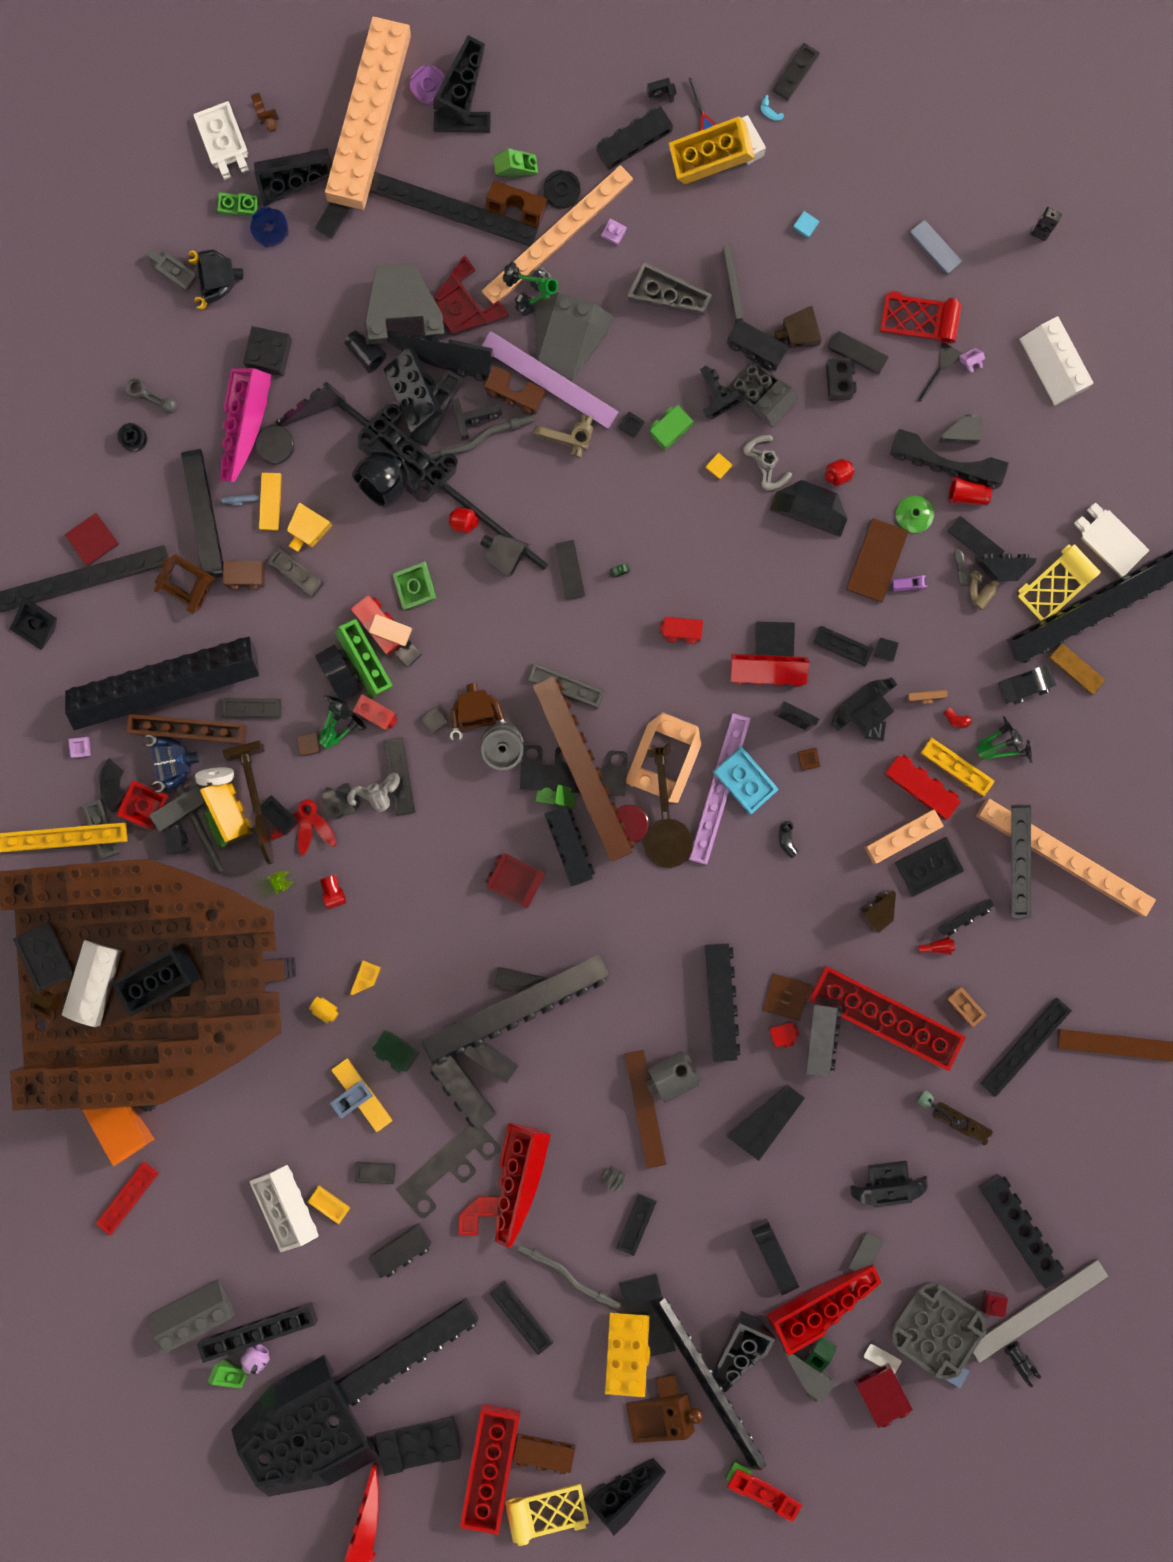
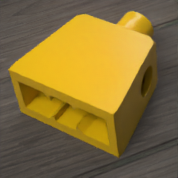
M299 503L287 529L288 533L294 536L288 546L297 552L304 543L312 548L332 527V524Z

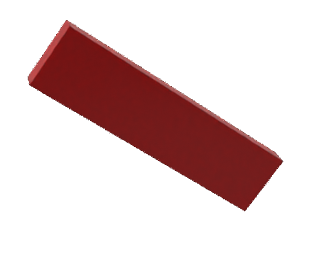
M145 1161L142 1162L95 1225L111 1236L159 1172Z

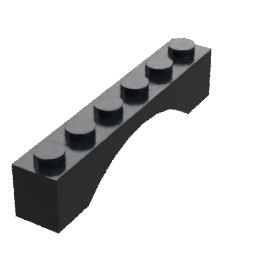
M902 429L897 431L890 455H893L897 460L904 461L906 459L912 461V464L916 466H929L932 471H945L951 477L959 478L961 476L967 478L966 480L969 482H980L992 489L999 488L1003 484L1009 464L992 457L976 462L948 460L930 450L922 442L918 434Z

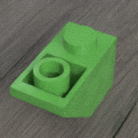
M508 148L493 156L496 175L513 178L538 174L537 159L534 154Z

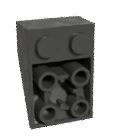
M754 361L727 388L730 392L736 390L741 393L744 398L742 403L772 428L798 401L792 387Z

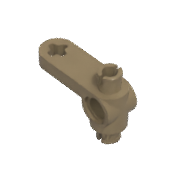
M581 414L580 422L575 423L571 435L536 426L534 427L533 436L572 447L570 456L575 457L576 455L577 458H582L583 450L586 451L590 444L593 427L590 425L593 417L588 416L586 420V415ZM582 434L586 437V440L578 442L575 438L577 435Z

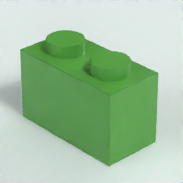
M679 405L675 408L670 407L664 413L665 417L661 421L656 420L650 426L649 435L664 451L693 426V420Z

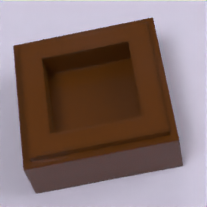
M317 733L297 737L301 756L320 752Z
M817 748L797 752L801 771L820 767Z
M675 1373L656 1377L660 1398L679 1395Z

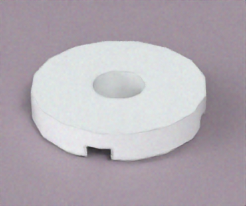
M227 767L205 769L195 774L196 783L202 786H206L207 783H212L215 786L230 782L234 778V770Z

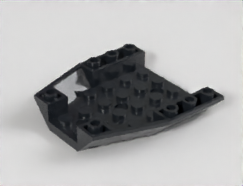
M325 1355L275 1381L231 1428L238 1456L255 1486L269 1497L329 1486L380 1458L379 1451L373 1440H367L332 1377L334 1371ZM336 1417L339 1420V1424L332 1426L329 1424L328 1419ZM294 1437H303L304 1443L301 1445L296 1444ZM261 1455H267L270 1459V1462L267 1464H263L260 1461L259 1457Z

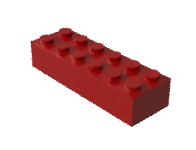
M482 1403L460 1528L499 1535L521 1410Z

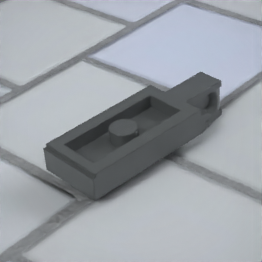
M152 249L147 253L148 258L154 262L152 266L185 291H188L198 277L196 273L168 253L162 252L159 255Z

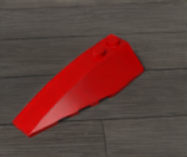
M508 1123L499 1167H502V1178H499L498 1185L501 1186V1197H498L497 1201L500 1215L496 1218L495 1242L507 1248L512 1247L533 1202L551 1134L542 1130L514 1123Z
M870 1265L817 1286L767 1313L766 1317L785 1352L790 1356L823 1337L829 1327L833 1324L836 1325L840 1321V1317L847 1311L850 1312L860 1299H864L881 1283L875 1266Z
M376 1462L373 1463L344 1562H373L376 1552H373L380 1509V1481L378 1463Z

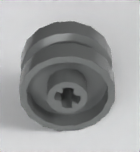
M507 722L491 725L485 731L481 744V755L485 763L497 770H509L515 767L521 761L524 748V740L520 730Z

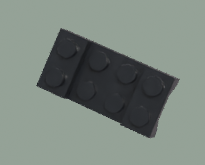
M453 1416L388 1430L376 1435L384 1476L439 1461L444 1463L461 1459L462 1454L457 1442Z

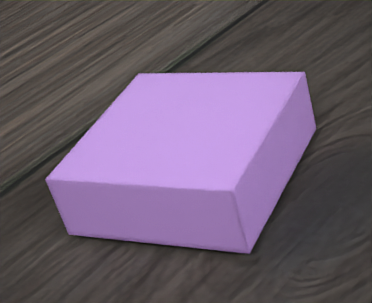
M89 737L68 739L70 758L91 756Z

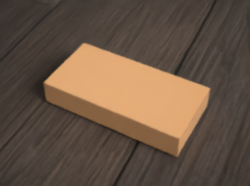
M376 614L369 633L406 647L412 628Z

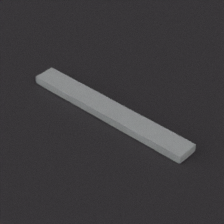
M1095 1259L987 1331L985 1337L981 1339L973 1352L979 1363L1109 1277L1100 1262Z

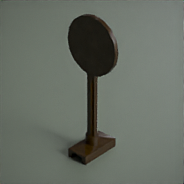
M258 740L222 750L223 756L227 761L240 758L241 765H243L252 807L256 814L255 825L259 844L267 864H273L272 845L265 822L261 816V805L251 766V755L265 752L264 745Z
M667 743L664 747L651 745L647 752L648 757H654L655 764H657L662 820L656 821L648 828L644 836L643 846L646 855L653 863L660 867L672 868L680 866L688 859L692 852L693 839L691 832L685 824L676 819H670L665 764L666 756L671 752V743Z

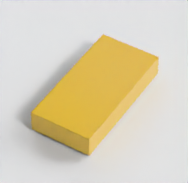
M320 1185L307 1202L338 1225L351 1208Z

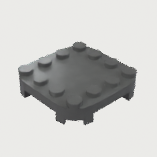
M926 1282L915 1291L894 1323L891 1339L895 1347L902 1354L936 1378L941 1380L958 1377L962 1373L961 1370L981 1339L985 1337L987 1332L986 1322L983 1315L976 1308L938 1283Z

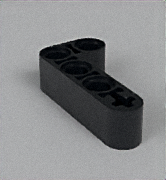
M767 1218L749 1226L782 1296L799 1288Z

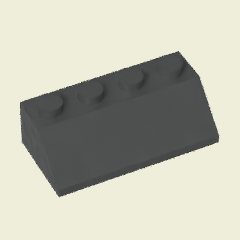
M217 1279L150 1314L149 1319L153 1338L163 1355L232 1319L236 1312L220 1280Z

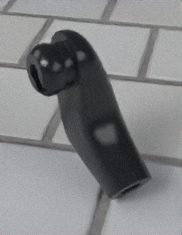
M784 821L779 827V845L793 858L799 852L792 841L794 825L790 821Z

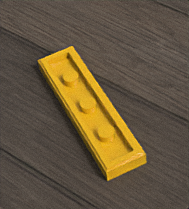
M932 737L920 753L982 797L986 795L995 782Z
M348 1058L332 1069V1072L346 1091L361 1080L373 1096L358 1107L376 1132L393 1121Z

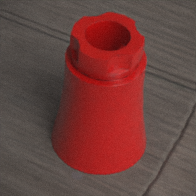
M954 477L949 488L948 501L949 503L987 506L991 501L992 488Z

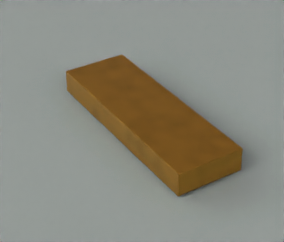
M1063 643L1049 657L1052 662L1091 695H1094L1106 681Z

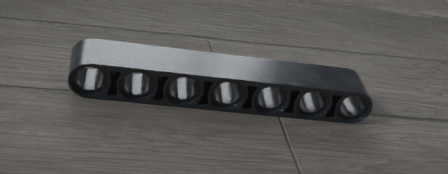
M201 449L181 452L202 569L215 578L223 577L224 563L203 453Z

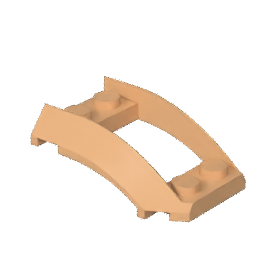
M662 712L648 723L626 777V783L631 787L635 786L660 796L658 774L641 767L653 735L657 731L691 745L677 781L666 777L669 802L678 803L701 747L698 726Z

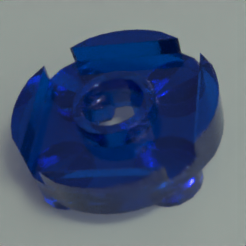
M264 207L253 214L250 231L254 239L264 247L276 246L288 236V222L280 210ZM267 223L270 225L274 224L271 231L265 230Z

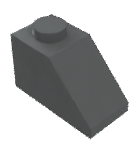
M974 414L965 415V417L959 419L940 437L939 443L978 444L981 441L982 418L976 417Z

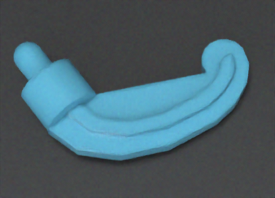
M765 95L761 102L762 113L769 119L775 121L782 120L784 114L780 113L778 115L769 108L768 95Z

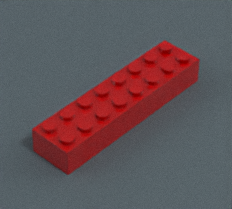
M825 965L807 1000L813 1003L816 996L839 999L838 1007H842V1018L947 1071H950L966 1036Z

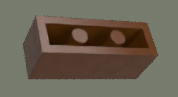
M518 1433L513 1462L521 1467L531 1465L536 1466L535 1468L541 1471L551 1469L555 1470L558 1474L565 1475L566 1473H571L575 1444Z

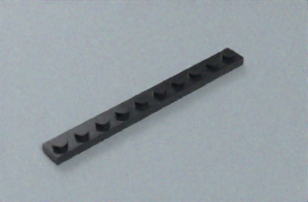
M374 172L369 192L529 247L534 244L538 232L537 227Z
M164 545L0 591V613L20 607L23 598L36 603L159 568L164 560L168 558L166 547Z
M656 1298L651 1302V1305L751 1469L762 1470L767 1466L763 1460V1454L754 1445L752 1436L746 1432L743 1427V1421L735 1414L732 1403L723 1394L722 1387L716 1383L712 1370L702 1360V1354L693 1345L691 1336L685 1332L680 1318L674 1314L671 1303L665 1298Z

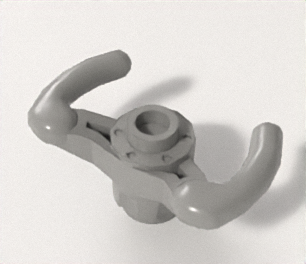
M771 435L757 436L748 441L743 448L744 454L754 458L763 475L761 487L765 491L781 488L792 477L791 472H786L779 481L772 483V470L776 467L778 457L773 450L760 451L753 448L759 443L771 442L773 440Z
M391 773L380 784L373 783L367 788L359 785L355 786L348 793L347 802L351 806H355L356 801L354 797L359 795L368 800L372 808L377 812H382L390 806V799L387 794L388 792H394L398 787L400 777L397 773Z

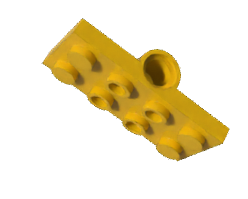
M610 1313L605 1394L645 1397L646 1370L650 1360V1348L648 1346L649 1315Z

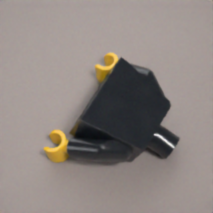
M193 250L189 252L191 257L195 256L194 259H189L188 261L198 267L201 295L204 296V298L196 297L194 299L195 302L202 301V304L196 307L197 309L204 310L207 304L214 303L230 293L234 286V280H243V269L232 268L231 259L216 250L200 251L198 254Z

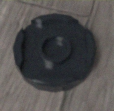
M556 170L545 179L543 190L549 204L556 208H568L578 201L581 194L580 182L572 172Z

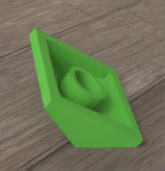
M426 562L393 574L403 610L425 605L436 599Z

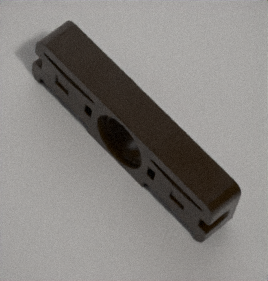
M943 1102L937 1104L938 1107L954 1119L965 1118L968 1124L966 1128L960 1129L958 1126H954L952 1121L936 1109L932 1113L934 1118L947 1123L950 1127L966 1136H970L979 1142L982 1141V1145L988 1143V1137H991L993 1134L991 1129Z

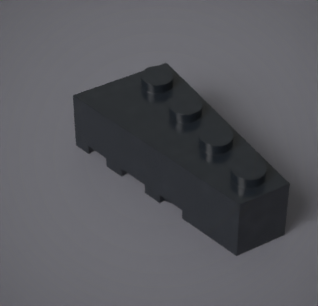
M564 806L545 813V818L571 887L593 879L592 875L595 872L592 864H587L585 859L588 853L585 845L581 846L578 840L582 837L578 827L574 828L572 821L575 818L572 810H567V807Z

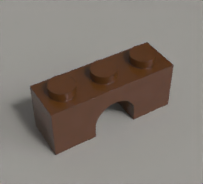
M493 181L486 197L485 210L503 216L507 208L516 207L522 211L521 222L539 228L546 211L547 198Z
M493 366L484 385L485 391H487L486 394L493 398L499 397L504 399L503 402L509 406L514 407L516 405L521 407L520 410L526 414L531 415L533 413L536 415L544 400L546 390L528 382L523 391L514 392L509 388V383L512 379L511 373Z

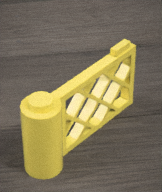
M1068 544L1061 551L1063 555L1030 585L1026 583L1018 590L1020 594L1017 597L1040 621L1058 612L1101 573L1075 544L1073 546ZM1059 563L1065 568V576H1054V568ZM1043 578H1051V589H1040V581ZM1054 578L1065 579L1064 590L1054 589ZM1068 579H1075L1080 586L1076 590H1067ZM1029 591H1037L1036 602H1028L1024 595ZM1040 592H1050V603L1039 602ZM1053 592H1064V601L1053 603ZM1039 605H1050V613L1045 618L1039 613Z
M581 1483L527 1497H516L505 1502L512 1540L518 1546L528 1544L529 1540L534 1537L574 1528L577 1531L586 1528L585 1524H589ZM578 1490L579 1497L575 1503L566 1498L570 1491ZM554 1495L561 1498L556 1508L547 1503L550 1497ZM537 1500L542 1503L537 1513L530 1509L529 1502ZM564 1501L573 1506L568 1515L559 1510ZM545 1506L554 1511L549 1520L540 1515ZM577 1508L583 1512L584 1519L575 1521L571 1518V1515ZM556 1513L566 1518L562 1525L557 1526L552 1523ZM537 1518L546 1522L542 1530H534V1523Z

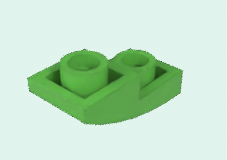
M219 192L217 213L241 216L257 215L258 196L243 193L233 195Z

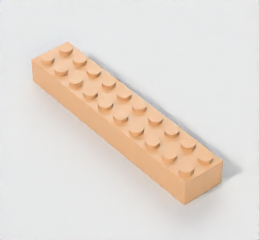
M372 17L325 190L327 202L360 210L365 209L411 38L410 26L407 24Z

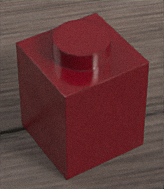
M984 1290L981 1310L986 1315L1005 1318L1008 1298L1003 1293Z

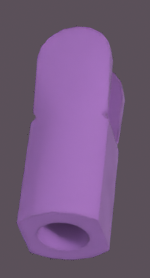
M926 575L892 579V591L927 588V585H925ZM912 580H917L918 586H913Z

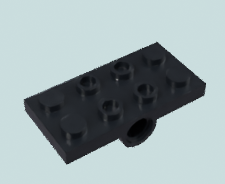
M408 347L384 368V372L410 432L417 433L439 415L441 409L432 391L436 387L434 379L423 371L414 348Z

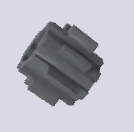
M611 1166L609 1170L606 1168L603 1172L601 1183L616 1192L617 1189L621 1190L624 1185L626 1175Z

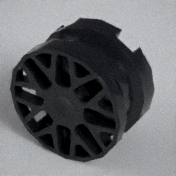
M135 423L124 424L119 429L117 435L121 446L131 452H138L147 444L148 437L146 432Z

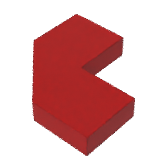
M478 1196L459 1214L458 1235L478 1236V1217L498 1216V1196Z

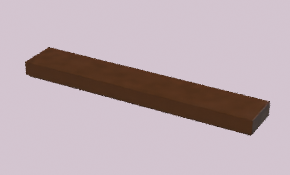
M1059 1029L1057 1045L1059 1049L1173 1061L1172 1041Z
M644 1050L625 1053L647 1168L666 1165L653 1096L646 1084V1081L649 1080Z

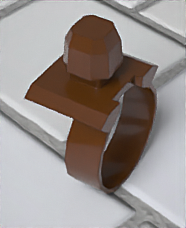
M260 93L252 94L251 98L261 125L265 124L269 133L276 131L277 125L275 120L279 119L276 110L266 111Z

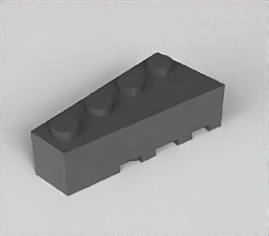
M643 262L627 298L628 301L704 316L713 296L707 291Z

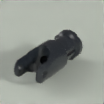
M1015 1341L1004 1349L1005 1354L1009 1355L1013 1360L1014 1367L1029 1387H1033V1383L1028 1376L1029 1370L1038 1379L1042 1377L1029 1356L1025 1355L1021 1350L1020 1343Z

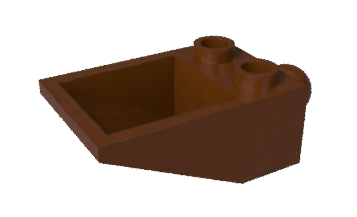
M688 1393L664 1398L659 1396L626 1403L633 1443L686 1440L695 1433L694 1424H699L703 1420V1412L699 1408H690Z

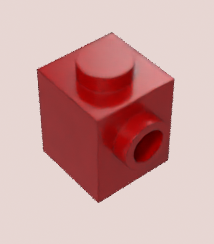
M791 1021L769 1027L775 1047L783 1046V1048L794 1046V1042L798 1041L797 1036L800 1035L796 1024L793 1025Z

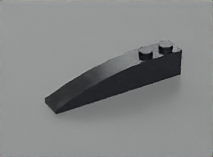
M387 331L388 338L386 341L399 350L405 351L408 347L414 348L420 361L443 370L448 369L460 377L465 378L467 375L472 376L477 381H485L492 371L494 362L492 348L450 339L448 343H445L436 337L426 340L421 335L415 334L409 338L405 333Z

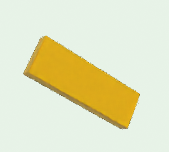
M262 473L260 530L279 531L281 473Z

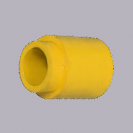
M318 996L309 1007L312 1014L326 1024L329 1021L333 1023L339 1014L337 1012L338 1007Z

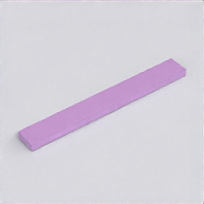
M492 331L487 335L482 346L492 348L495 358L587 416L593 417L595 421L606 428H610L619 411Z
M732 713L716 768L740 746H743L751 718ZM715 774L713 775L695 835L692 852L688 859L705 865L708 863L729 793L728 789Z

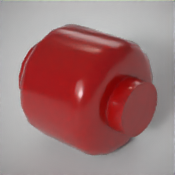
M838 459L827 465L825 478L827 482L834 486L843 485L852 480L855 472L854 467L850 461Z
M456 508L450 513L449 526L452 527L454 532L469 534L474 528H477L478 517L475 516V512L472 509Z

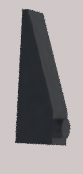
M743 1311L740 1312L713 1370V1378L716 1383L720 1384L723 1392L728 1391L741 1379L744 1373L751 1370L761 1358L766 1357L776 1339L760 1319Z
M652 1458L634 1467L631 1472L615 1477L614 1481L599 1485L584 1500L614 1536L631 1520L665 1475L666 1471Z

